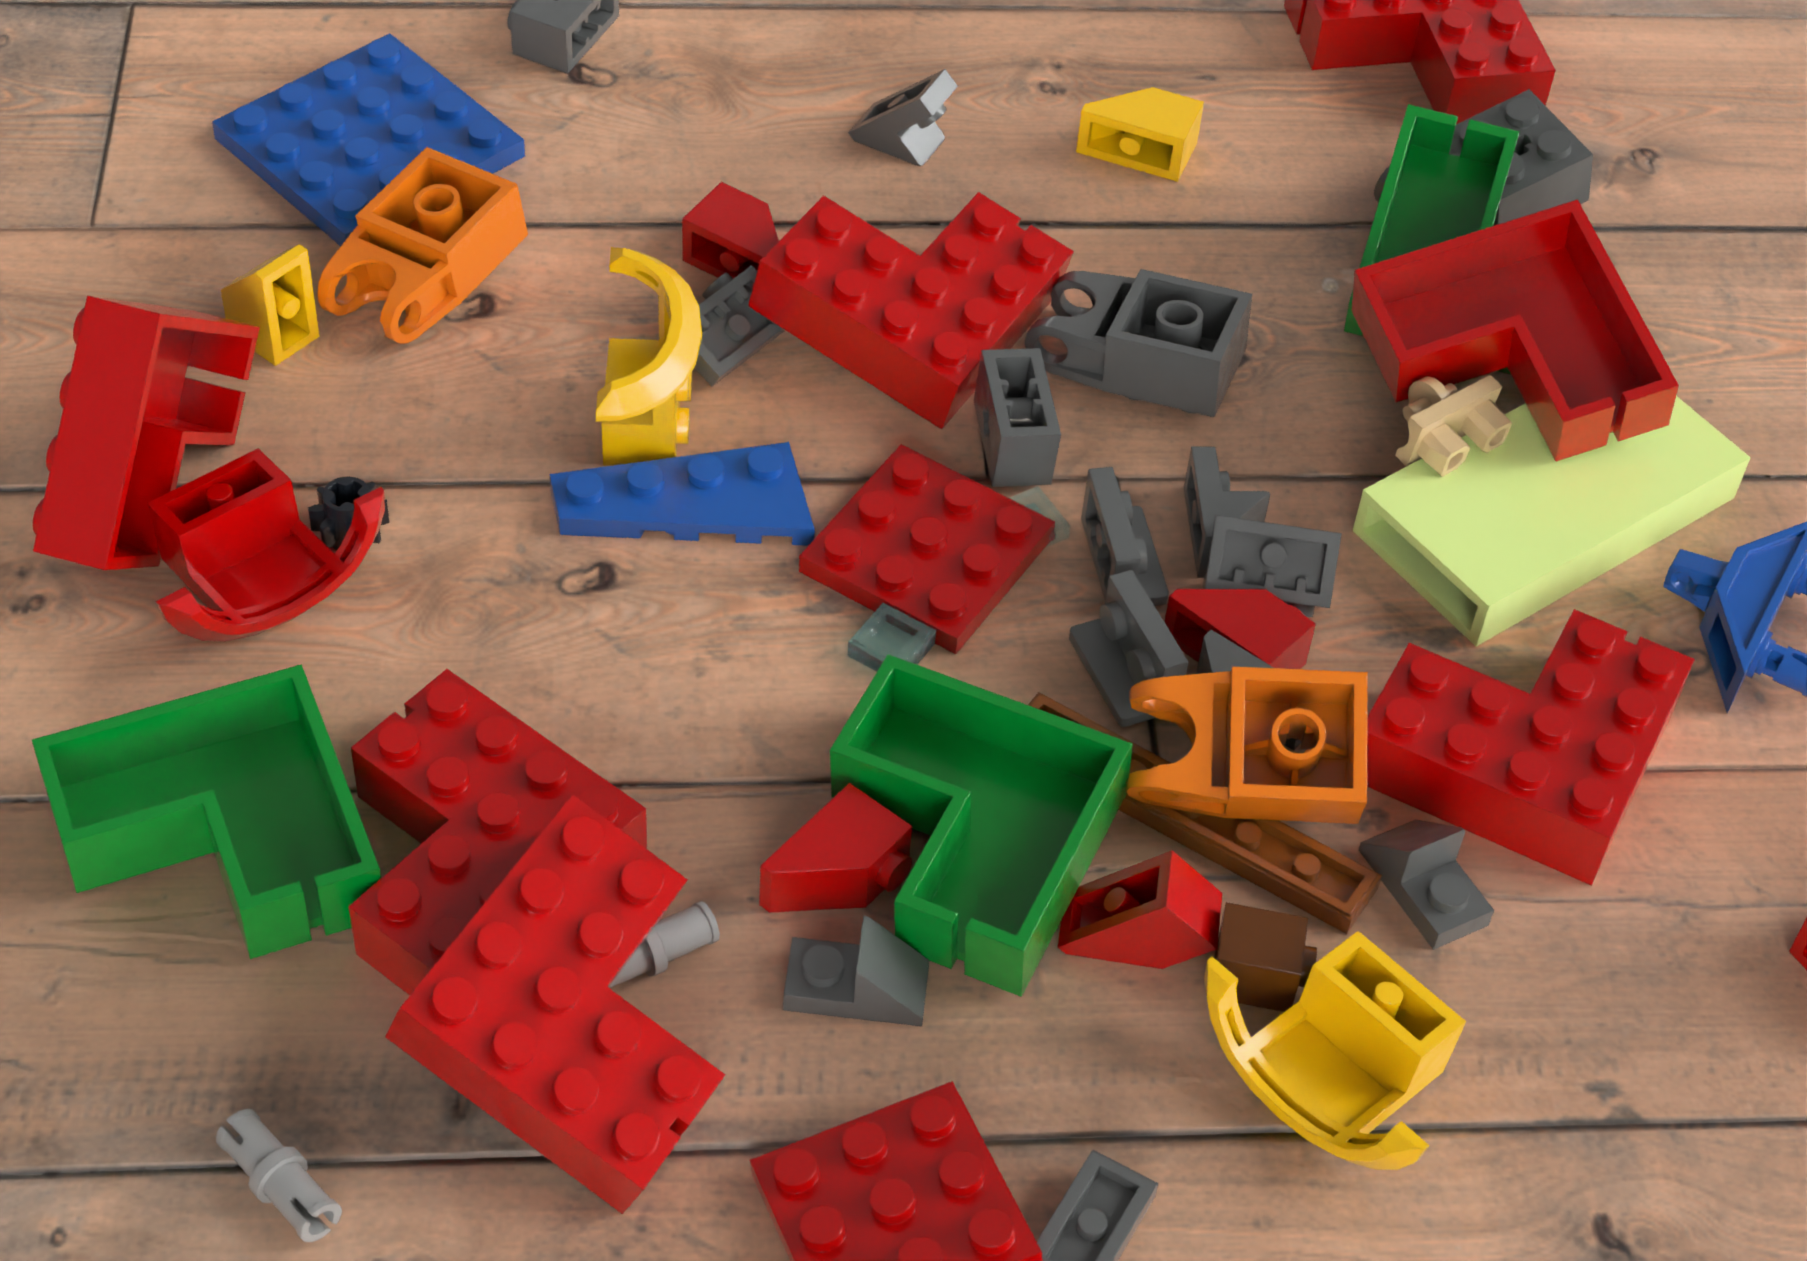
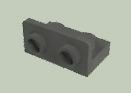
M752 265L734 279L728 272L720 276L703 292L702 296L705 300L698 305L702 341L695 369L711 387L786 331L748 307L757 274L756 269Z
M1113 467L1088 469L1081 521L1104 599L1106 598L1109 576L1133 570L1154 606L1165 605L1168 600L1169 591L1143 509L1140 506H1132L1128 491H1120Z
M1215 515L1203 588L1266 589L1285 603L1298 608L1306 617H1313L1315 606L1330 608L1342 533Z
M1128 570L1109 576L1105 604H1102L1099 610L1100 618L1072 626L1069 634L1071 644L1118 725L1121 727L1131 726L1155 718L1131 708L1129 691L1133 685L1153 678L1186 675L1189 663L1134 571Z

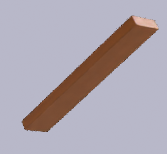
M1040 692L1028 704L1042 711L1133 743ZM1133 743L1130 773L1150 769L1161 764H1171V762ZM1126 794L1119 808V811L1345 934H1348L1377 891L1382 877L1377 872L1279 820L1222 818L1143 803L1135 800L1128 794Z

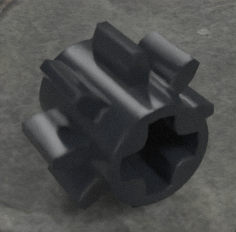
M347 476L334 479L325 487H318L319 504L308 507L311 531L320 532L322 541L328 547H333L337 550L352 522L354 514L353 500L375 490V483L369 482L366 484L359 478ZM385 499V511L381 525L390 523L387 499ZM380 529L373 543L379 544L381 542Z

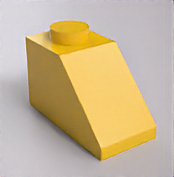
M1151 87L1086 103L1081 110L1076 153L1178 182L1197 145L1204 101Z
M300 244L265 260L221 289L225 318L260 327L255 352L274 366H277L320 337L308 249Z

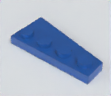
M789 442L549 474L550 491L560 535L641 538L646 530L665 531L668 534L674 535V540L699 541V533L736 534V543L762 544V536L792 537V545L809 546L815 536V528Z

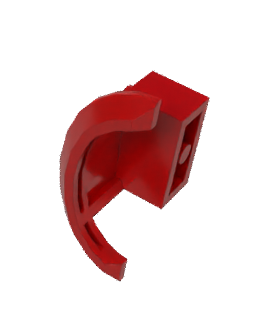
M259 448L148 502L147 506L162 560L207 606L198 604L192 593L186 587H183L156 601L163 618L184 635L201 641L220 642L255 636L291 621L327 598L359 567L380 529L385 511L384 489L379 487L353 500L354 514L351 525L335 553L300 520L291 479Z

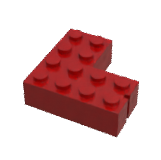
M1285 0L1284 2L1286 13L1296 35H1300L1299 42L1312 70L1411 62L1432 109L1458 116L1457 124L1528 89L1546 106L1556 70L1519 0Z
M978 192L921 255H918L823 195L760 260L748 307L942 430L975 392L981 351L1011 349L1050 304L1052 288L1057 280L1066 273L1074 251L1033 225H1030L1026 231L1018 227L1021 221L1020 217Z
M1578 199L1354 270L1352 313L1396 403L1408 399L1409 387L1412 383L1427 376L1437 379L1445 386L1449 383L1456 384L1508 367L1555 461L1606 446L1609 433L1612 432L1617 441H1622L1668 426L1670 423L1679 384Z
M87 296L85 307L78 313L73 327V339L76 344L72 369L65 376L60 388L59 400L63 411L58 435L52 439L47 450L46 466L49 471L45 496L37 505L33 516V531L36 534L33 552L101 570L159 566L161 555L147 503L176 489L185 444H235L246 394L243 391L185 377L187 366L242 380H249L260 327L193 310Z
M1574 609L1531 693H1527L1424 648L1408 643L1367 716V787L1592 886L1676 707L1695 659L1641 636L1635 645L1625 640L1628 631Z
M449 669L444 670L404 703L405 718L393 712L351 747L358 798L421 843L349 906L356 955L408 995L415 990L572 794L647 849L646 808Z
M574 794L570 796L402 1004L385 1038L621 1214L628 1209L645 1189L680 1140V1136L690 1126L726 1075L609 988L668 910L688 879Z

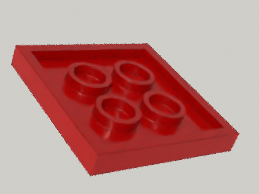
M900 444L799 555V572L940 647L957 654L1053 539L1055 521Z
M953 1081L749 1160L754 1181L790 1261H1043L1042 1251Z

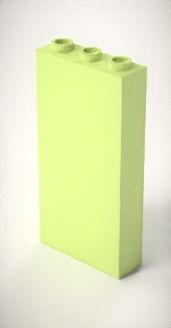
M1676 396L1668 426L1622 441H1617L1612 432L1609 433L1606 446L1555 461L1525 403L1505 414L1512 422L1505 441L1497 448L1486 453L1467 435L1461 437L1471 448L1466 460L1458 469L1442 477L1421 458L1363 489L1353 532L1477 647L1734 499L1751 457Z

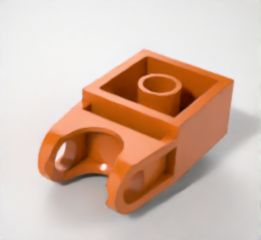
M426 147L355 215L358 225L329 260L321 273L317 291L318 303L323 310L341 316L354 312L367 303L386 300L380 316V322L385 333L384 337L400 344L410 343L417 339L455 307L460 305L528 235L517 183ZM344 275H347L345 287L335 298L338 282ZM403 310H405V320L403 324L398 327L400 315L403 312Z
M1232 666L1231 671L1153 678L1141 681L1131 687L1129 700L1132 709L1178 725L1187 734L1192 746L1189 753L1177 762L1161 764L1150 769L1130 773L1126 782V792L1135 800L1155 806L1222 818L1359 823L1367 804L1368 672ZM1293 738L1301 741L1300 750H1307L1304 753H1294L1284 746L1287 739Z

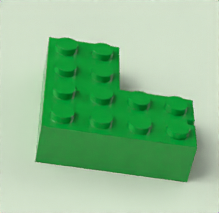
M1408 104L1359 268L1492 227L1520 131L1469 119L1461 154L1456 156L1449 153L1458 116ZM1352 290L1344 332L1363 336L1352 313ZM1508 367L1497 370L1498 372L1511 375Z
M888 654L830 749L831 797L834 798L846 785L851 783L910 824L912 829L931 836L894 900L895 936L931 962L952 969L957 959L964 961V975L1022 997L1127 794L1126 782L1130 774L1133 743Z
M302 664L32 739L76 893L214 853L250 959L311 941L310 929L322 925L326 936L352 928L349 906L381 879L379 865Z

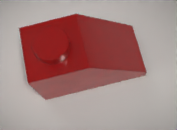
M720 182L682 218V261L717 278L728 272L734 279L751 265L758 271L760 260L779 242L768 203L723 182Z
M1176 589L1169 595L1164 620L1180 649L1197 662H1199L1203 638L1210 630H1213L1273 668L1301 669L1306 665L1316 623L1307 618L1298 608L1285 603L1266 589Z
M849 783L760 865L759 906L769 913L866 908L882 891L891 892L895 890L908 875L912 866V858L910 857L912 826Z
M1171 850L1079 886L1061 920L1057 948L1067 955L1164 969L1217 950L1223 893Z

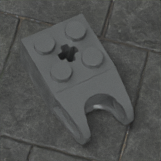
M1530 89L1469 118L1520 131L1493 226L1577 199L1580 204L1589 200L1593 154ZM1469 119L1456 124L1449 154L1460 156ZM1389 167L1382 173L1375 185L1374 196L1378 203Z
M1140 269L1136 278L1088 271H1071L1063 274L1052 288L1051 306L1057 316L1037 320L1027 332L1024 341L1025 348L1041 349L1045 370L1049 373L1104 392L1125 396L1132 400H1143L1181 409L1187 413L1215 417L1246 351L1252 294ZM1074 288L1085 292L1092 301V307L1083 308L1071 304L1066 299L1064 291ZM1048 335L1061 339L1065 343L1068 352L1062 355L1048 352L1042 347L1039 337Z

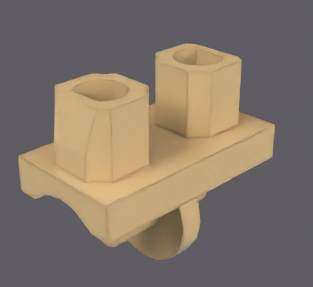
M1491 375L1460 391L1451 383L1444 386L1437 379L1429 376L1413 382L1408 392L1409 405L1403 408V416L1408 421L1409 439L1407 444L1397 449L1395 456L1405 466L1422 458L1443 477L1458 469L1466 460L1471 447L1461 437L1467 435L1486 453L1502 445L1512 425V422L1501 409L1495 405L1502 386Z

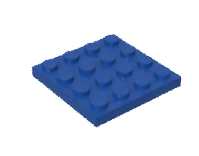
M390 33L212 121L214 137L220 144L340 246L358 225L355 215L426 147L492 174L525 157V145L522 137Z

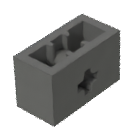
M517 0L512 5L507 19V26L511 31L512 54L568 74L619 17V0Z
M1041 349L982 350L974 394V405L992 487L1051 485L1061 431Z

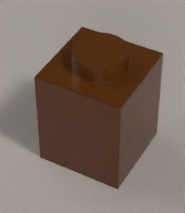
M1226 902L1219 928L1218 948L1215 950L1214 958L1238 978L1236 988L1238 1003L1282 1012L1293 1006L1298 987H1305L1312 966L1316 963L1317 947L1305 945L1308 926L1307 917Z

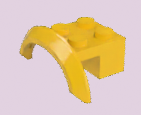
M611 247L609 272L622 273L634 277L651 287L658 294L659 340L609 338L605 386L597 392L596 422L602 421L603 466L676 457L677 444L689 443L690 409L679 406L680 401H691L692 370L696 365L702 341L699 306L690 286L674 269L655 257L627 248Z
M1357 931L1313 964L1300 1000L1251 1037L1238 1005L1236 990L1238 978L1214 957L1207 960L1204 977L1210 1020L1220 1046L1249 1089L1281 1121L1307 1141L1348 1162L1371 1169L1399 1170L1414 1164L1420 1159L1430 1145L1402 1121L1395 1125L1388 1133H1368L1443 1073L1466 1023L1461 1016L1362 933Z

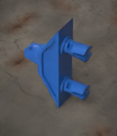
M1807 521L1737 547L1729 562L1679 549L1669 567L1663 587L1705 612L1699 628L1726 712L1728 713L1745 677L1752 678L1754 673L1768 675L1773 678L1772 681L1798 691L1807 697V654L1789 646L1785 648L1776 644V640L1771 639L1773 632L1769 631L1786 596L1792 598L1794 593L1807 595Z

